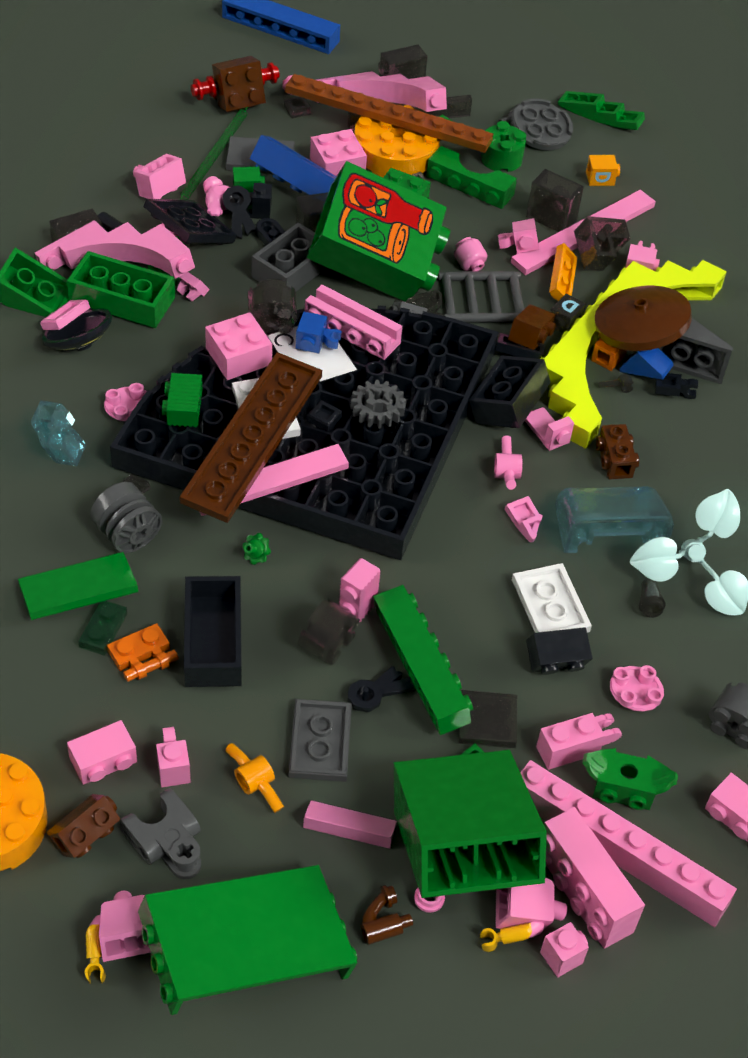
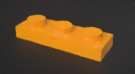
M565 243L558 245L556 248L549 290L553 299L557 300L561 305L564 301L571 300L577 264V256Z

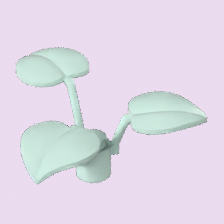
M724 489L705 498L696 509V522L701 529L709 531L706 535L698 537L697 540H686L678 554H676L677 545L674 540L667 537L653 538L636 550L630 559V564L647 578L662 582L671 579L678 570L676 559L684 556L691 562H699L715 579L704 588L705 598L709 605L723 614L741 615L745 612L748 603V580L746 577L734 570L725 571L719 577L703 559L706 555V549L702 543L712 537L714 533L721 538H728L737 530L740 523L738 501L731 490Z

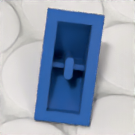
M657 348L646 351H634L619 369L622 373L663 380L674 365L673 361Z

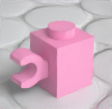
M534 218L512 222L513 232L498 235L500 249L508 248L513 244L516 245L517 253L539 249Z
M639 241L638 245L631 244L625 268L632 261H635L656 271L660 259H656L657 249H655V244L651 243L650 248L643 247V241Z
M174 727L162 728L164 743L156 744L161 788L191 783L186 740L176 741Z

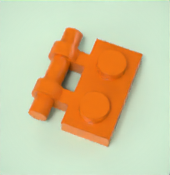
M157 623L107 644V651L119 671L128 667L131 668L123 672L127 682L136 678L138 680L145 678L147 673L158 668L163 670L169 667L170 663L179 659L175 650L165 653V651L170 649V643ZM153 657V659H151V660H149V661H147V662L142 663V661L147 660V659Z

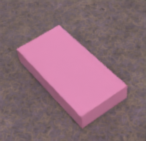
M70 300L43 319L40 324L43 330H60L91 307L88 300Z

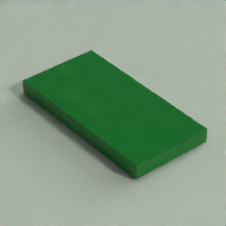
M124 552L18 579L31 620L138 592L137 582Z

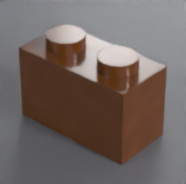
M531 304L528 305L514 318L508 340L534 350L540 344H544L548 336H552L556 327V323L553 322L556 314Z

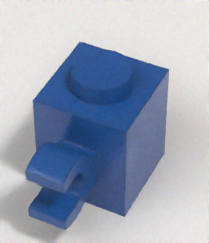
M303 312L296 330V349L319 354L323 342L331 349H338V342L341 340L342 331L327 329V316Z

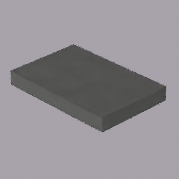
M230 136L226 170L233 171V167H256V162L252 161L250 157L259 139ZM277 140L294 150L295 141ZM260 170V173L274 174L269 170L267 172Z
M295 699L289 778L347 782L352 703Z

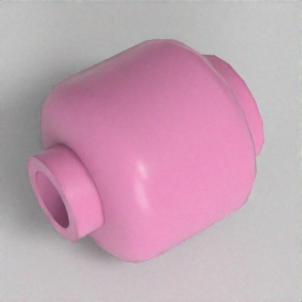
M466 237L456 244L454 256L464 271H479L485 266L484 263L487 260L488 254L481 242L476 238Z

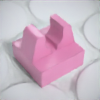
M189 272L179 276L181 281L177 291L184 295L187 290H190L186 297L191 302L200 295L204 297L210 290L201 280Z

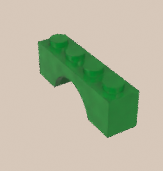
M440 146L428 159L426 177L500 209H503L515 194L516 177L499 170L485 174L469 171L460 163V154L448 148Z

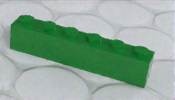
M400 585L374 595L376 613L439 735L470 724V711L473 710L472 702L467 694L463 695L460 691L462 689L460 680L456 673L451 674L449 670L451 668L450 662L445 652H439L438 639L434 632L429 633L427 629L429 625L424 613H418L416 609L418 604L414 594H408L404 585Z

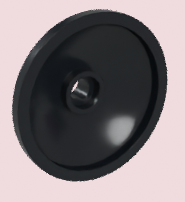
M106 309L85 311L60 330H46L42 335L43 343L52 349L86 350L109 328L112 322V315Z

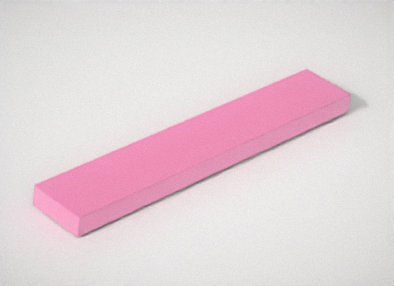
M339 444L264 467L241 503L348 469L349 462Z

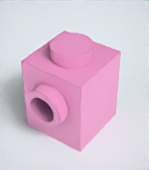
M570 922L545 936L540 953L558 978L583 964L589 947L585 935L580 930H576Z

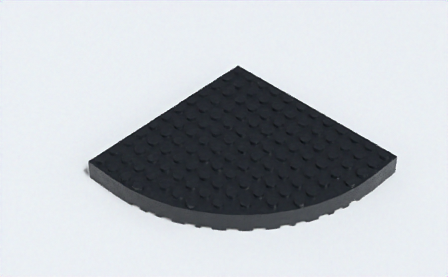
M378 306L377 309L371 310L394 322H398L402 326L401 344L383 360L341 337L338 343L357 370L318 382L296 417L300 426V436L282 439L264 466H271L339 444L349 462L348 469L241 503L238 508L402 560L470 410L469 399L482 383L496 352L499 332L425 311L422 314L410 313V309L400 308V311L386 310V306ZM305 309L295 310L292 315L280 317L279 314L261 319V323L258 324L266 335L294 328L299 325ZM285 333L279 334L274 338V342L278 346H283L277 343V338L282 335L291 338L289 345H292L294 342L293 337ZM272 344V359H273V357L275 356V354H276L278 351L276 350V348H275L274 345ZM200 346L188 354L186 360L182 363L177 362L172 366V371L166 376L162 375L156 381L157 385L151 391L148 390L131 412L110 446L112 467L184 490L238 411L232 391V383L260 378L267 367L227 380L206 347ZM171 373L202 375L203 389L199 422L196 428L194 426L184 427L183 425L169 426L167 424V415H162L163 400H168V397L165 396V382L171 380ZM375 380H379L380 384L388 381L389 387L397 385V392L403 391V398L406 399L404 416H400L398 423L392 421L391 427H388L385 423L382 424L381 428H378L377 424L374 423L371 427H368L367 421L360 423L359 416L354 417L353 409H351L352 393L357 391L358 385L365 387L366 381H369L372 385L375 384ZM321 400L342 410L341 419L329 432L307 422V415Z

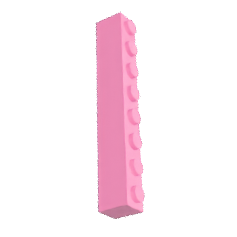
M530 760L520 773L541 818L548 821L575 807L618 867L714 928L716 927L728 908L737 888Z

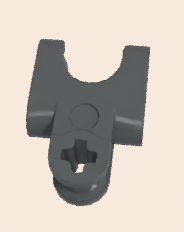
M168 788L160 793L161 809L166 815L164 819L158 823L148 824L140 821L135 814L129 813L120 819L121 830L148 865L162 858L175 876L181 879H191L201 869L200 846L194 839V836L201 832V828L195 816L171 788Z

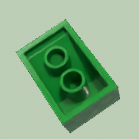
M15 247L0 270V303L10 308L47 317L68 302V279Z

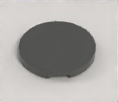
M533 98L522 101L513 110L510 120L511 126L526 133L527 145L540 150H556L568 143L573 132V123L565 110L561 111L550 104L551 101Z

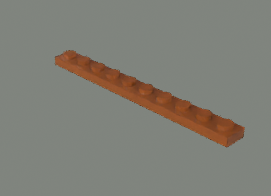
M293 74L285 85L286 93L486 153L493 140V133L330 85L323 81L310 79L303 75Z

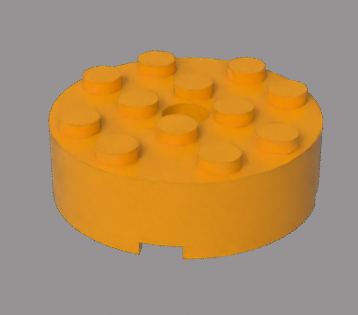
M404 105V107L417 110L410 105ZM361 116L355 125V136L367 155L366 168L380 177H384L390 168L410 175L418 172L423 174L427 171L428 159L440 147V139L365 116Z
M0 753V871H3L10 867L13 870L33 855L44 838L48 816L43 787L36 773L21 760Z

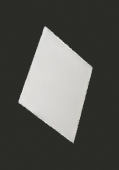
M298 326L267 335L278 353L323 370L320 381L357 370L339 343L338 349H331L323 342L319 354L296 349V330ZM285 333L291 335L294 339V342L292 345H289L291 343V338L282 335L277 338V343L283 346H278L275 344L274 338L279 334Z

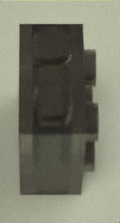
M419 44L381 53L380 62L378 63L380 77L402 74L408 79L426 76L427 55Z

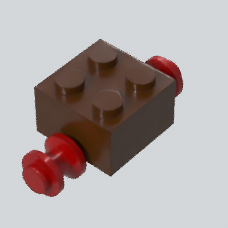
M253 56L212 64L214 79L212 76H207L204 82H200L198 78L194 79L193 84H191V93L198 100H203L206 94H209L211 98L217 96L218 106L228 112L266 103L264 93L265 81H270L271 84L277 83L280 73L278 67L274 66L272 62L267 63V67L262 69L260 60Z

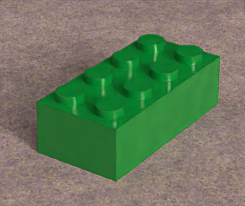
M87 251L67 280L69 301L88 300L91 309H106L110 311L111 315L153 328L157 327L175 299V280L173 276Z

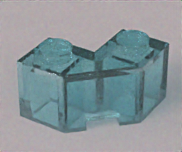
M40 400L31 424L37 432L42 448L56 463L77 466L87 444L74 428H71L75 419L62 403Z

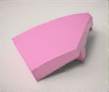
M529 496L507 504L505 511L514 525L530 543L534 542L543 515L538 513Z

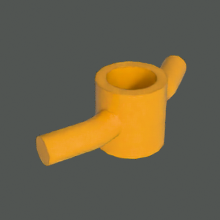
M229 744L226 747V753L240 765V767L234 770V773L242 790L248 795L259 790L274 813L283 809L284 805L269 784L275 780V775L267 759L259 755L250 760L235 744Z

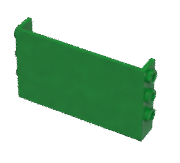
M315 865L146 894L138 910L142 923V939L145 945H149L151 967L153 973L158 974L161 983V999L164 1004L168 1005L170 1015L178 1013L183 1001L339 970L342 980L348 979L357 965V954L354 947L349 943L345 923L338 915L335 907V897L332 892H329L320 866Z

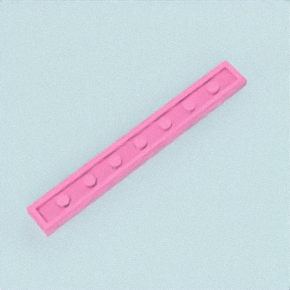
M639 190L539 242L538 250L522 252L512 256L511 264L524 275H527L554 261L558 245L565 243L573 251L654 208L656 201L642 190Z

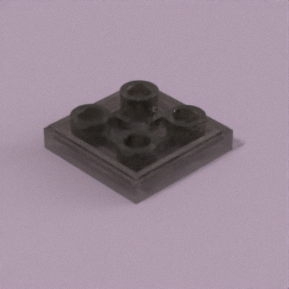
M461 690L463 695L467 694L469 696L473 710L470 711L471 723L459 728V743L516 748L517 695Z

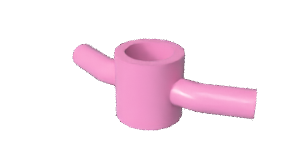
M503 436L501 438L502 453L495 454L494 477L503 478L506 487L513 490L516 487L515 479H521L522 454H512L511 437Z

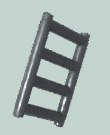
M465 271L438 273V280H442L446 308L445 317L467 323L513 322L514 318L524 310L519 284L521 272ZM497 280L510 281L515 313H502ZM451 281L465 282L469 313L455 312ZM474 281H487L492 313H479Z

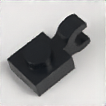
M668 373L663 380L656 379L655 394L679 397L681 392L686 398L695 399L696 390H691L690 388L698 389V380L681 379L682 374Z

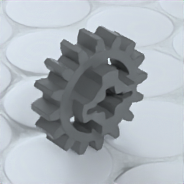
M375 380V384L372 385L369 381H366L365 387L358 385L357 391L352 393L351 409H353V416H359L360 423L367 421L368 427H371L373 423L377 424L378 428H381L384 423L391 427L392 421L398 423L400 416H404L406 399L403 398L404 392H397V385L389 387L388 381L380 384L379 380Z

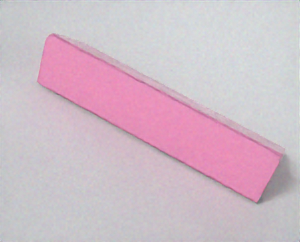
M310 801L304 816L303 828L390 849L397 821Z

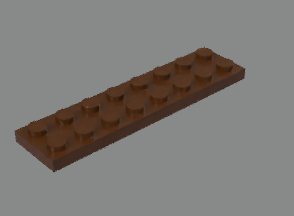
M277 352L180 495V503L228 523L322 378L323 370Z

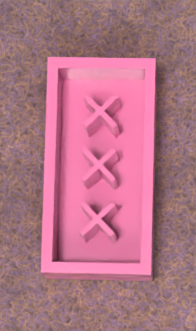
M574 807L544 822L547 831L546 866L552 873L557 888L560 891H564L570 899V904L575 914L581 915L586 922L591 937L595 941H599L605 949L633 934L645 904L577 809Z

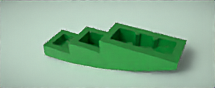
M566 91L558 101L559 106L579 116L613 127L638 130L645 120L644 112L625 110L624 103L606 102L604 94Z

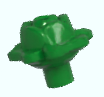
M257 533L254 536L248 535L246 538L247 542L242 545L245 552L244 558L250 560L252 565L266 562V556L271 553L268 547L269 539L263 538L261 533Z

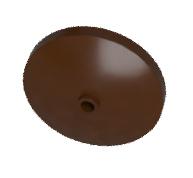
M654 285L636 286L619 291L604 300L595 313V326L599 337L610 346L629 351H646L666 346L683 336L689 329L692 321L691 306L684 295L671 288Z

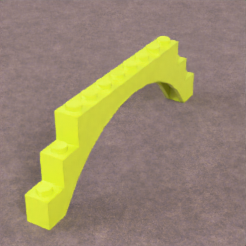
M669 260L662 267H658L656 271L635 261H632L627 268L624 267L621 270L616 280L613 279L609 283L607 290L598 295L596 302L587 307L581 318L578 317L575 320L570 331L566 330L563 333L559 343L552 345L548 355L545 358H540L545 360L551 382L548 386L550 388L548 408L563 416L562 419L569 416L574 422L570 441L586 449L598 435L602 417L589 393L585 374L588 353L599 338L595 326V313L600 304L619 291L646 285L671 288L680 292L687 300H712L721 290L727 271L704 260L697 267L693 266L690 271Z

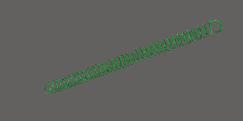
M239 110L237 113L239 117H234L181 192L180 200L183 198L184 192H188L184 190H188L187 187H191L189 184L191 185V182H194L191 180H197L194 178L198 177L196 176V174L198 175L197 172L200 173L202 170H206L204 168L207 167V164L203 163H207L206 160H210L208 159V157L210 158L209 155H213L215 160L213 159L212 161H216V158H218L221 151L230 141L229 137L231 135L233 137L240 126L238 124L239 119L236 118L241 119V111L245 113L246 110ZM228 129L233 130V134L229 133L230 136H228V133H226V131L228 132ZM223 136L225 137L224 139L227 140V141L224 140L225 143H223V142H222L223 140H221V138L223 139ZM213 150L218 151L219 155H215V152H213ZM206 171L200 175L202 179L204 178L202 175H206ZM192 188L189 191L191 194L189 193L188 195L191 196L195 189Z

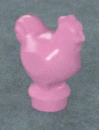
M211 176L203 183L206 194L207 213L211 216H220L226 210L223 194L229 186L223 185V182L216 176Z

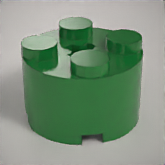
M499 121L497 125L485 130L493 133V140L486 153L481 152L482 163L493 171H501V169H508L507 172L514 171L522 165L526 133L511 126L506 121Z

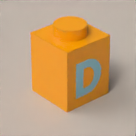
M589 155L586 168L589 186H615L616 177L620 176V164H617L615 155Z

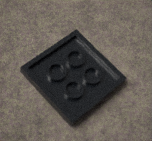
M146 199L143 207L151 213L150 215L153 218L160 220L165 224V228L176 233L179 239L186 244L234 243L237 237L236 233L216 217L208 214L207 210L195 200Z

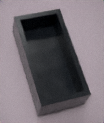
M240 576L185 577V687L242 686Z

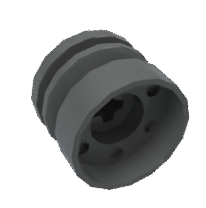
M121 482L107 488L98 496L90 512L91 519L96 526L106 535L107 539L112 542L119 552L131 553L146 546L155 538L162 525L161 514L146 500V497L132 482Z

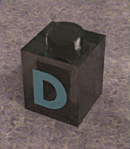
M565 294L550 311L556 314L553 321L556 323L555 330L564 333L566 330L570 331L575 320L584 315L586 304Z

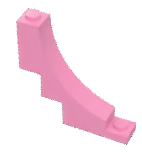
M371 71L317 79V81H323L330 85L342 87L387 102L417 107L426 112L447 109L446 87L429 76L408 79L402 74L380 77Z
M94 220L35 252L37 261L53 271L65 264L71 270L75 269L87 251L120 261L151 265L167 272L175 279L195 268L190 249L162 224L140 234L128 222L107 232Z

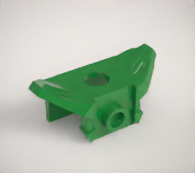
M616 748L585 753L583 756L582 764L586 767L589 775L597 782L593 798L600 799L605 803H620L629 805L636 810H650L655 795L664 793L677 784L678 774L649 755L647 758L619 753L616 752ZM624 776L633 777V779H628V778H625Z

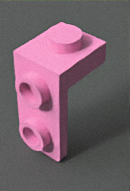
M542 407L531 411L525 419V422L549 451L570 443L574 422L569 416L555 421L548 411Z

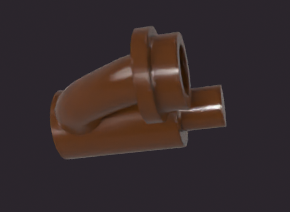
M386 885L381 886V893L364 913L361 931L367 945L401 935L404 928L413 926L410 914L399 917L398 913H393L376 919L384 905L387 908H391L393 904L397 903V895L392 885L388 887Z

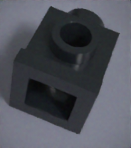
M254 183L253 192H249L251 203L248 208V214L250 218L255 219L270 218L272 184Z

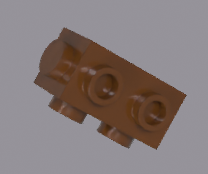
M626 424L602 425L600 435L596 437V449L601 452V466L603 470H606L608 479L633 478L635 468L639 467V455L634 452L633 436L629 434Z
M92 794L49 829L47 834L63 856L80 858L92 848L91 844L98 838L106 837L114 830L113 825L120 820L116 813L117 806L108 796Z

